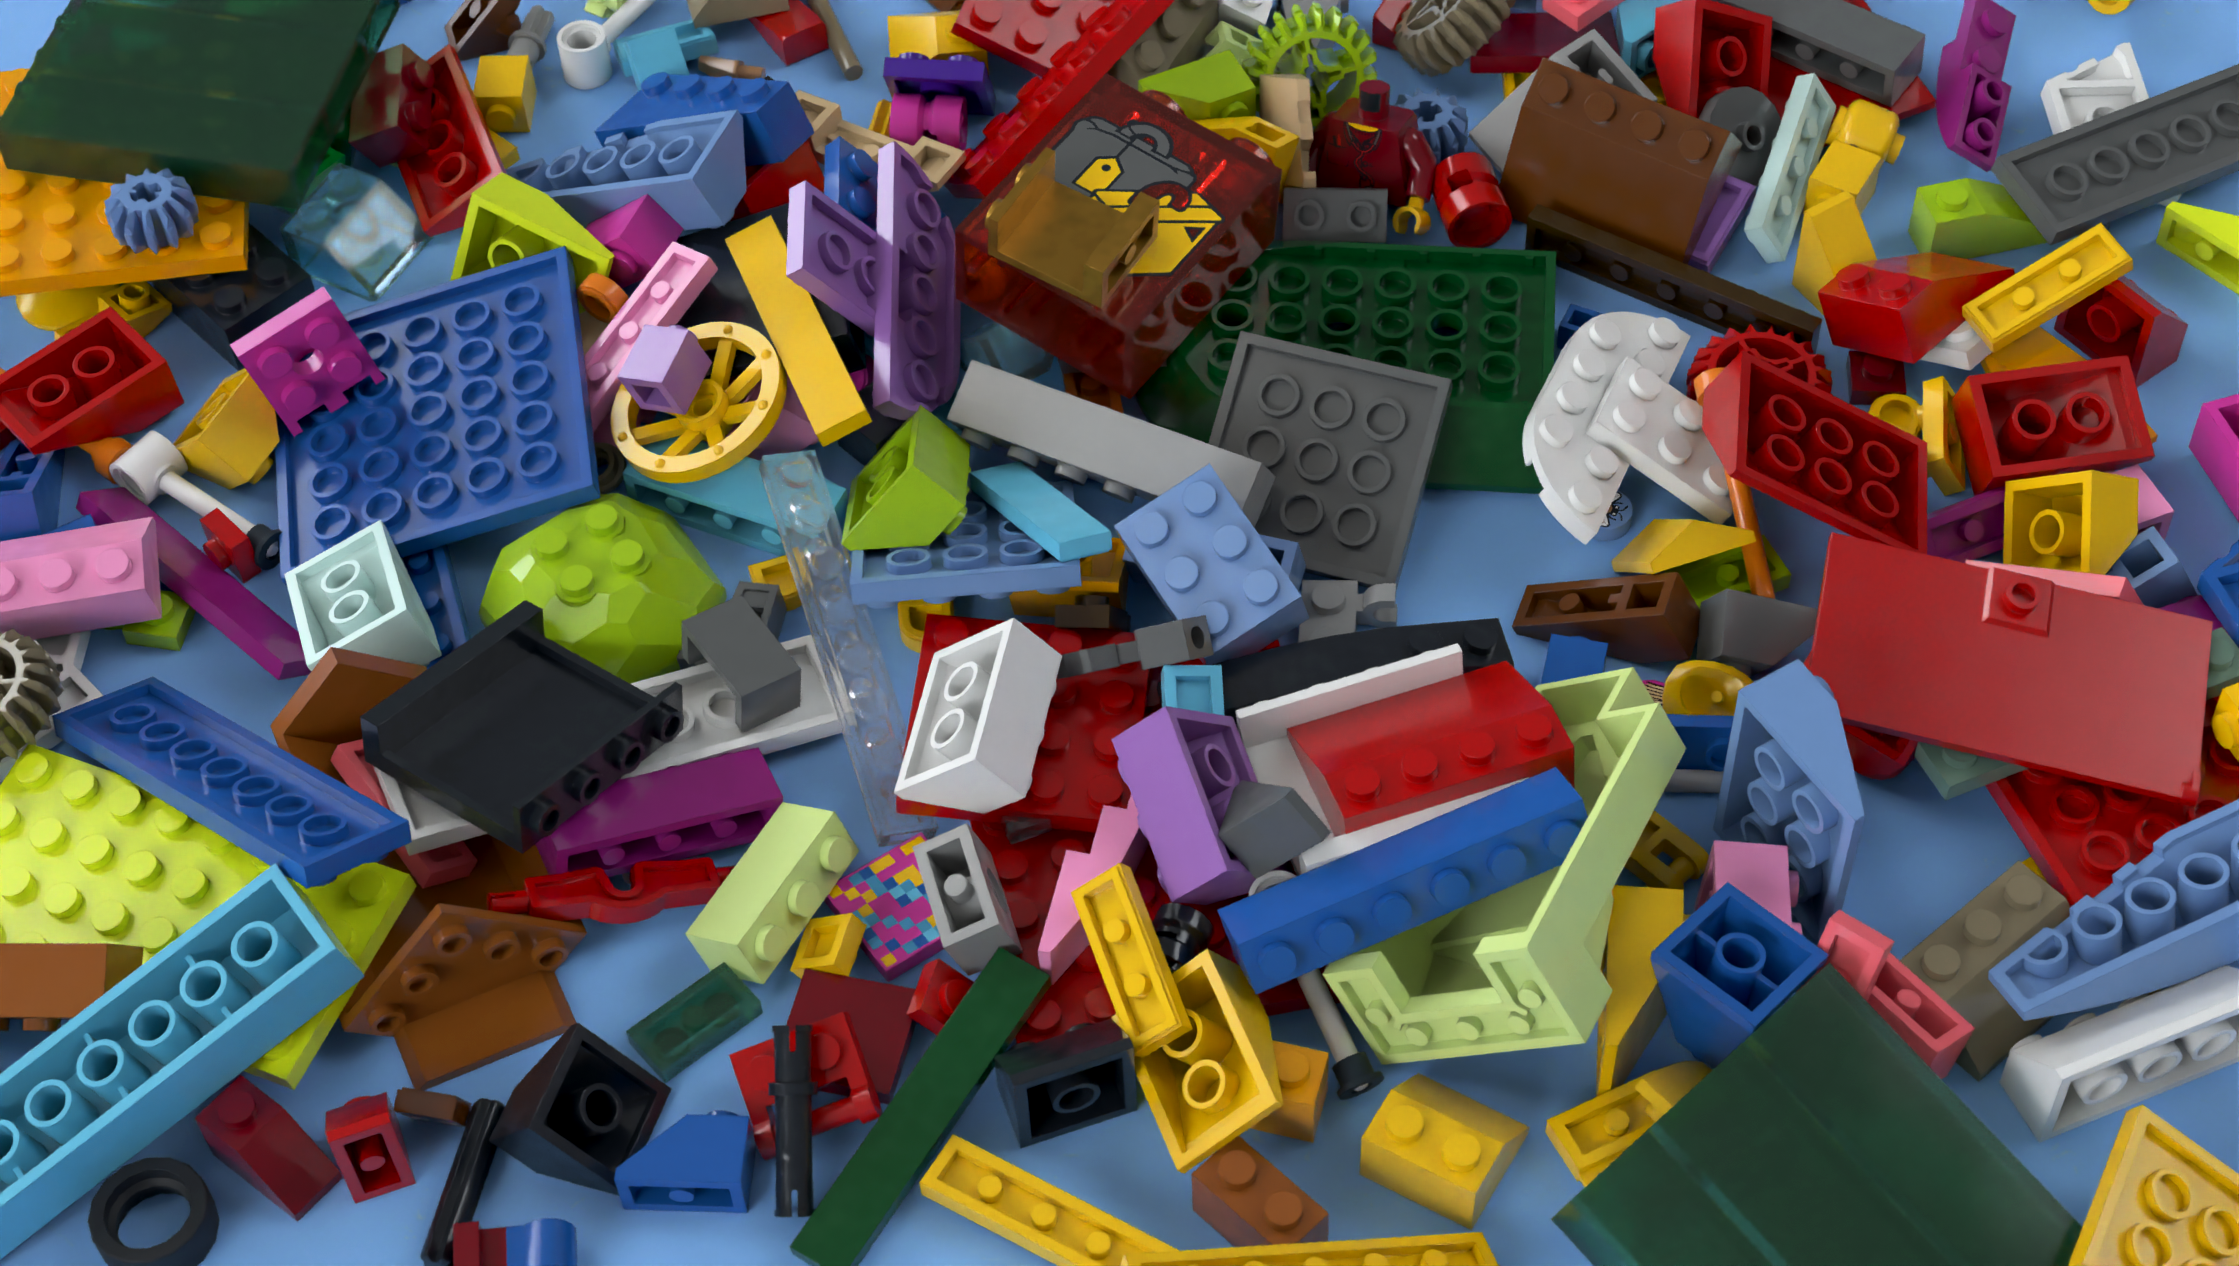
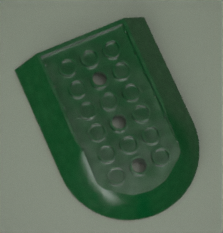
M1271 240L1238 245L1217 251L1184 267L1162 284L1171 285L1174 295L1167 365L1163 367L1128 369L1134 397L1149 423L1209 443L1240 331L1451 379L1453 388L1425 488L1539 494L1544 489L1536 474L1533 463L1530 466L1525 465L1522 439L1528 414L1554 366L1556 251ZM1342 322L1350 325L1351 328L1346 331H1333L1327 326L1332 323ZM1441 327H1449L1457 330L1459 333L1453 336H1441L1435 333L1434 330Z

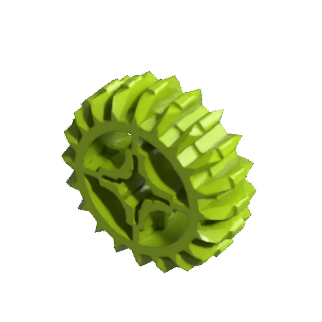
M1314 1L1309 8L1308 14H1304L1300 5L1294 3L1291 9L1292 17L1284 19L1281 13L1274 12L1273 19L1276 26L1270 29L1267 26L1259 25L1257 31L1263 41L1248 42L1247 50L1253 58L1242 61V68L1256 87V111L1259 112L1260 74H1301L1305 76L1307 75L1305 69L1309 67L1307 55H1309L1313 64L1316 65L1313 66L1315 71L1310 74L1312 86L1310 85L1312 127L1317 126L1328 112L1337 111L1348 98H1359V86L1362 82L1377 80V71L1371 66L1372 63L1377 61V55L1373 47L1368 46L1371 39L1366 30H1357L1359 24L1352 15L1342 19V12L1334 5L1324 14L1320 3ZM1311 39H1328L1340 44L1345 49L1333 51L1332 47L1319 49L1314 47ZM1293 46L1291 54L1279 61L1281 56ZM1340 80L1338 84L1330 92L1327 93V90L1330 87V85Z

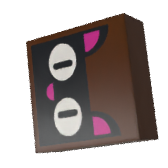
M402 1087V1090H397L393 1111L415 1120L465 1128L472 1109V1103L455 1095Z

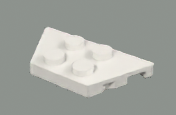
M2122 43L2116 46L2112 55L2100 61L2092 58L2079 64L2078 68L2073 72H2063L2047 80L2040 93L2053 135L2149 99L2130 43ZM2182 194L2159 202L2158 204L2167 206L2172 201L2178 202Z

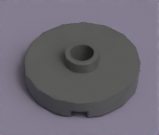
M1748 86L1726 89L1707 101L1699 115V119L1731 131L1742 143V146L1729 175L1758 187L1759 179L1764 173L1772 149V142L1777 135L1781 118L1775 105L1762 92Z

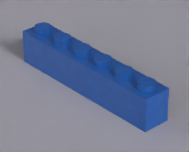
M1554 767L1217 911L1234 957L1255 995L1562 865L1588 815L1582 797L1561 772Z

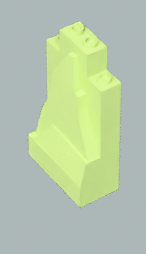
M1634 667L1536 685L1535 687L1552 705L1574 745L1575 790L1582 797L1588 815L1562 865L1334 961L1326 967L1322 975L1382 1065L1584 1044L1587 1042L1613 991L1600 971L1614 901L1612 889L1686 750L1684 743L1659 702L1654 703Z

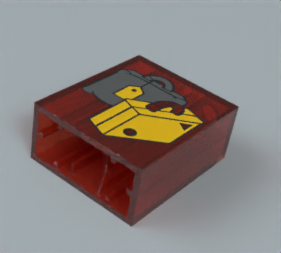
M1106 73L955 228V298L1114 391L1131 399L1274 240L1282 169L1275 166L1269 155L1254 142L1240 137L1228 140L1187 118L1182 108L1168 95L1156 90L1140 92ZM1046 147L1056 151L1055 181L1124 213L1140 192L1160 200L1157 238L1102 308L988 254V229L985 228V218L989 208L996 199H1004L1014 187L1016 177L1021 168L1027 163L1033 164Z

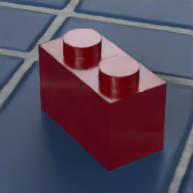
M404 43L355 61L348 143L379 168L429 150V135L432 124V91L435 82L434 69Z

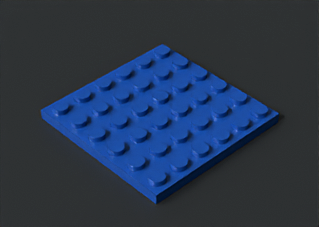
M566 246L343 314L385 380L376 385L369 375L343 392L349 402L333 413H330L324 404L297 421L303 432L295 437L275 411L279 434V443L275 447L278 528L282 531L279 535L281 580L286 587L287 583L284 574L379 520L386 526L400 557L403 558L601 498L573 259ZM314 352L306 354L299 362L307 360Z

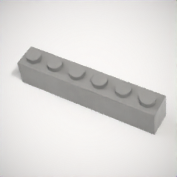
M971 360L947 416V420L962 431L961 437L972 446L986 451H990L992 444L1009 449L1007 457L1032 468H1037L1039 461L1056 466L1054 474L1078 485L1084 486L1087 478L1104 484L1102 488L1104 493L1127 503H1132L1135 496L1152 501L1210 463L1254 528L1275 480V476L1261 462L975 360Z

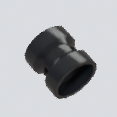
M1180 903L1161 905L1152 922L1171 973H1174L1199 953L1206 950L1214 934V926L1205 915L1190 906Z

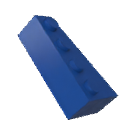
M659 72L646 78L641 83V90L594 131L602 147H606L604 142L607 137L623 132L628 140L645 135L644 129L647 124L660 120L738 110L743 117L745 166L784 162L815 133L789 81L765 80L764 78L741 79L732 78L731 76L708 77L699 76L698 74L675 75L667 74L666 72Z

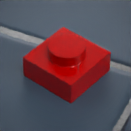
M216 508L200 519L208 540L202 545L207 557L222 571L228 568L243 583H246L262 572L261 568L255 564V552L249 537L223 512Z
M939 958L924 964L906 1015L935 1035H938L974 982Z

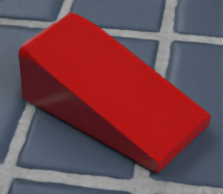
M788 0L790 10L748 18L786 66L829 48L825 23L815 12L799 0Z

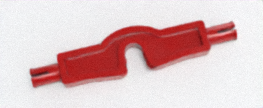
M710 857L686 860L639 861L630 870L629 881L631 882V890L627 891L615 888L604 870L597 866L560 874L527 877L524 880L523 890L487 893V910L516 915L527 914L530 917L557 921L590 918L598 922L610 924L635 923L649 919L663 909L707 904L736 865L715 867Z

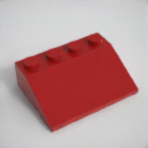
M1743 350L1704 389L1702 430L1730 477L1853 537L1927 554L1926 441Z
M1508 661L1287 728V737L1335 837L1527 777L1531 778L1554 767L1561 772L1575 789L1573 743L1552 705Z

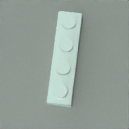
M1815 73L1796 77L1790 97L1785 104V112L1777 135L1773 139L1772 149L1764 173L1759 179L1754 202L1745 220L1744 232L1766 263L1782 262L1786 259L1805 202L1809 177L1818 164L1836 110V105Z

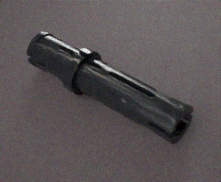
M789 1025L772 1026L774 1034L775 1082L768 1083L769 1096H775L776 1210H774V1217H792V1190H797L798 1217L811 1216L815 1211L812 1165V1095L818 1094V1081H811V1031H813V1025H795L796 1050L794 1052H791L789 1048Z

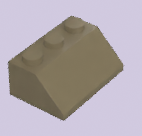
M1175 0L1095 84L1094 88L1126 122L1131 119L1139 121L1138 80L1202 59L1214 48V46L1205 42V38L1219 23L1218 0Z
M2017 861L1899 960L1975 1027L1956 1063L1978 1082L2008 1057L2010 1049L2016 1043L2033 1035L2054 1017L2049 1016L2023 1021L1988 979V971L2044 927L2054 929L2069 917L2070 905L2067 899L2020 861Z

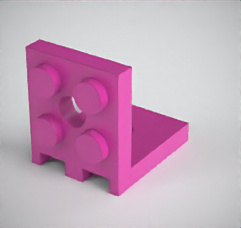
M324 286L230 344L240 362L294 437L303 432L297 422L299 419L323 404L330 413H333L349 402L343 392L370 375L376 385L385 380ZM314 352L307 360L299 362L306 354Z

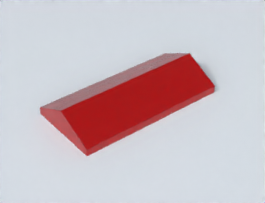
M450 44L426 61L434 69L435 78L432 91V124L429 135V150L397 162L423 231L430 237L464 227L472 192L501 172L507 175L456 50Z

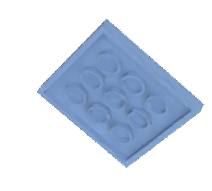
M1048 482L1075 503L1072 482ZM969 489L965 505L968 509L967 514L951 534L946 535L941 532L928 546L853 550L850 579L852 605L866 604L868 607L881 609L895 606L900 601L923 599L931 604H942L954 600L957 596L980 595L986 599H1001L1010 596L1013 592L1037 590L1039 593L1048 595L1060 594L1069 590L1070 587L1082 586L1080 559L1060 562Z

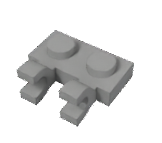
M1302 580L1301 596L1309 619L1299 625L1298 643L1332 635L1357 632V625H1372L1377 627L1376 629L1397 626L1396 583L1376 584L1369 587L1364 594H1359L1358 580Z

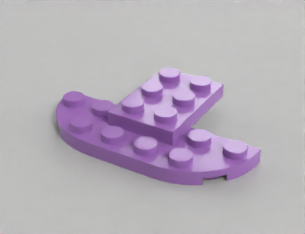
M893 141L878 149L877 232L806 180L789 189L786 276L827 304L831 309L837 311L864 330L868 335L874 337L873 408L885 417L907 420L917 412L920 404L929 412H932L938 406L946 403L956 388L960 371L961 269L958 258V246L948 216L941 219L939 206L935 198L928 192L934 186L913 157L896 141Z

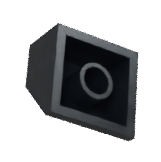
M1112 1019L1096 1024L1081 1023L1071 1027L1064 1034L1036 1043L1022 1042L1012 1046L1005 1053L994 1056L997 1087L1020 1148L1138 1110L1134 1046L1130 1037Z

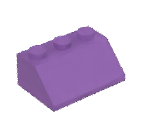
M1165 706L1112 738L1111 740L1119 759L1118 771L1123 781L1129 786L1138 810L1137 821L1139 828L1149 840L1159 867L1157 871L1159 882L1164 891L1169 895L1171 902L1208 905L1249 893L1256 879L1218 837L1234 788L1242 780L1258 782L1234 718ZM1288 861L1273 869L1293 873Z

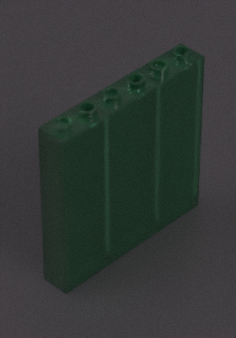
M70 0L62 15L56 18L51 34L43 47L37 50L32 66L23 81L17 84L13 98L2 116H0V152L7 169L113 184H125L126 173L133 176L142 175L148 167L153 174H157L161 170L169 168L173 176L185 178L186 183L191 187L193 195L299 209L400 8L399 0Z
M1830 963L1551 1218L1593 1266H2068L2082 1230V1226Z

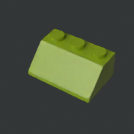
M920 404L917 412L902 424L851 481L841 544L850 551L928 546L941 532L946 535L951 534L962 522L968 511L965 505L966 496L969 492L967 481L971 471L969 466L971 444Z

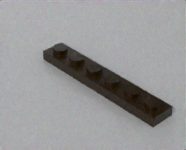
M1537 204L1528 216L1525 250L1556 251V266L1723 335H1726L1729 327L1742 334L1750 324L1757 332H1766L1773 325L1775 334L1785 336L1793 331L1796 343L1811 341L1813 354H1816L1822 323L1821 318Z

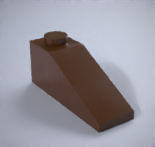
M1678 572L1527 585L1512 628L1517 635L1550 642L1551 634L1569 637L1581 636L1592 641L1608 643L1607 656L1635 663L1690 660L1698 636L1700 609Z

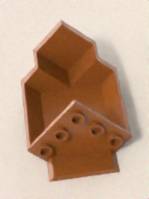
M330 647L270 725L278 747L348 786L330 761L337 745L362 739L360 716L427 670V667ZM490 834L463 840L478 860L470 875L422 889L395 850L389 852L388 856L376 862L410 874L417 887L364 973L365 977L358 983L338 1018L344 1032L394 1037L414 1089L427 1090L561 1035L571 1025L576 1024L555 971L566 961L568 955L587 934L582 920L557 921L530 917L527 914L516 915L487 910V893L523 890L525 878L549 875L536 844L522 854Z

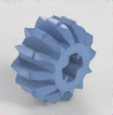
M1417 88L1412 97L1404 94L1398 95L1397 102L1392 106L1410 109L1417 115L1418 129L1423 132L1436 156L1437 165L1449 156L1464 152L1468 142V116L1466 115V108L1460 107L1457 104L1456 96L1442 98L1438 88L1431 94H1424Z
M147 167L142 175L133 176L126 173L125 184L110 186L111 196L104 201L106 206L105 215L112 234L120 245L130 246L135 254L151 248L157 255L161 247L169 245L178 248L179 238L193 236V226L199 221V209L191 187L186 183L184 177L173 176L169 168L153 174Z

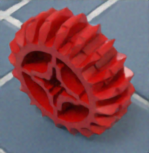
M1750 324L1742 334L1729 327L1724 338L1711 336L1706 347L1698 349L1691 364V369H1688L1686 379V396L1697 402L1694 388L1695 378L1706 370L1726 367L1743 350L1833 395L1831 393L1833 383L1831 371L1826 369L1824 355L1813 354L1811 341L1797 344L1793 331L1785 336L1775 334L1773 325L1766 332H1757Z

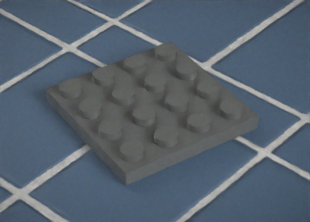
M1240 331L1208 444L1261 462L1275 476L1273 485L1255 525V530L1260 535L1298 542L1306 564L1304 572L1335 580H1358L1359 586L1367 588L1376 584L1396 583L1397 590L1453 383L1451 379Z

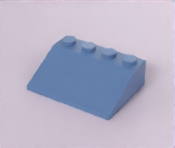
M1796 659L1738 691L1713 830L1722 841L1788 846L1789 870L1798 871L1799 874L1798 901L1796 907H1791L1792 922H1800L1802 934L1817 946L1829 918L1838 910L1842 911L1865 812L1837 700L1834 698L1827 682L1819 676H1814L1799 659Z

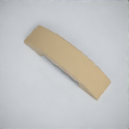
M801 90L795 93L815 131L807 139V142L816 161L825 165V146L839 136L855 148L864 150L877 164L878 149L896 141L913 157L934 187L928 190L930 193L939 191L966 160L965 151L925 136H922L914 146L842 120L839 104Z

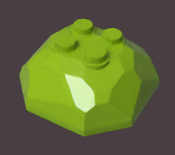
M619 493L601 494V498L569 507L501 549L478 612L485 628L527 600L543 609L544 636L630 684L680 670L677 655L679 650H682V621L724 603L727 598L725 587L673 516L663 510Z

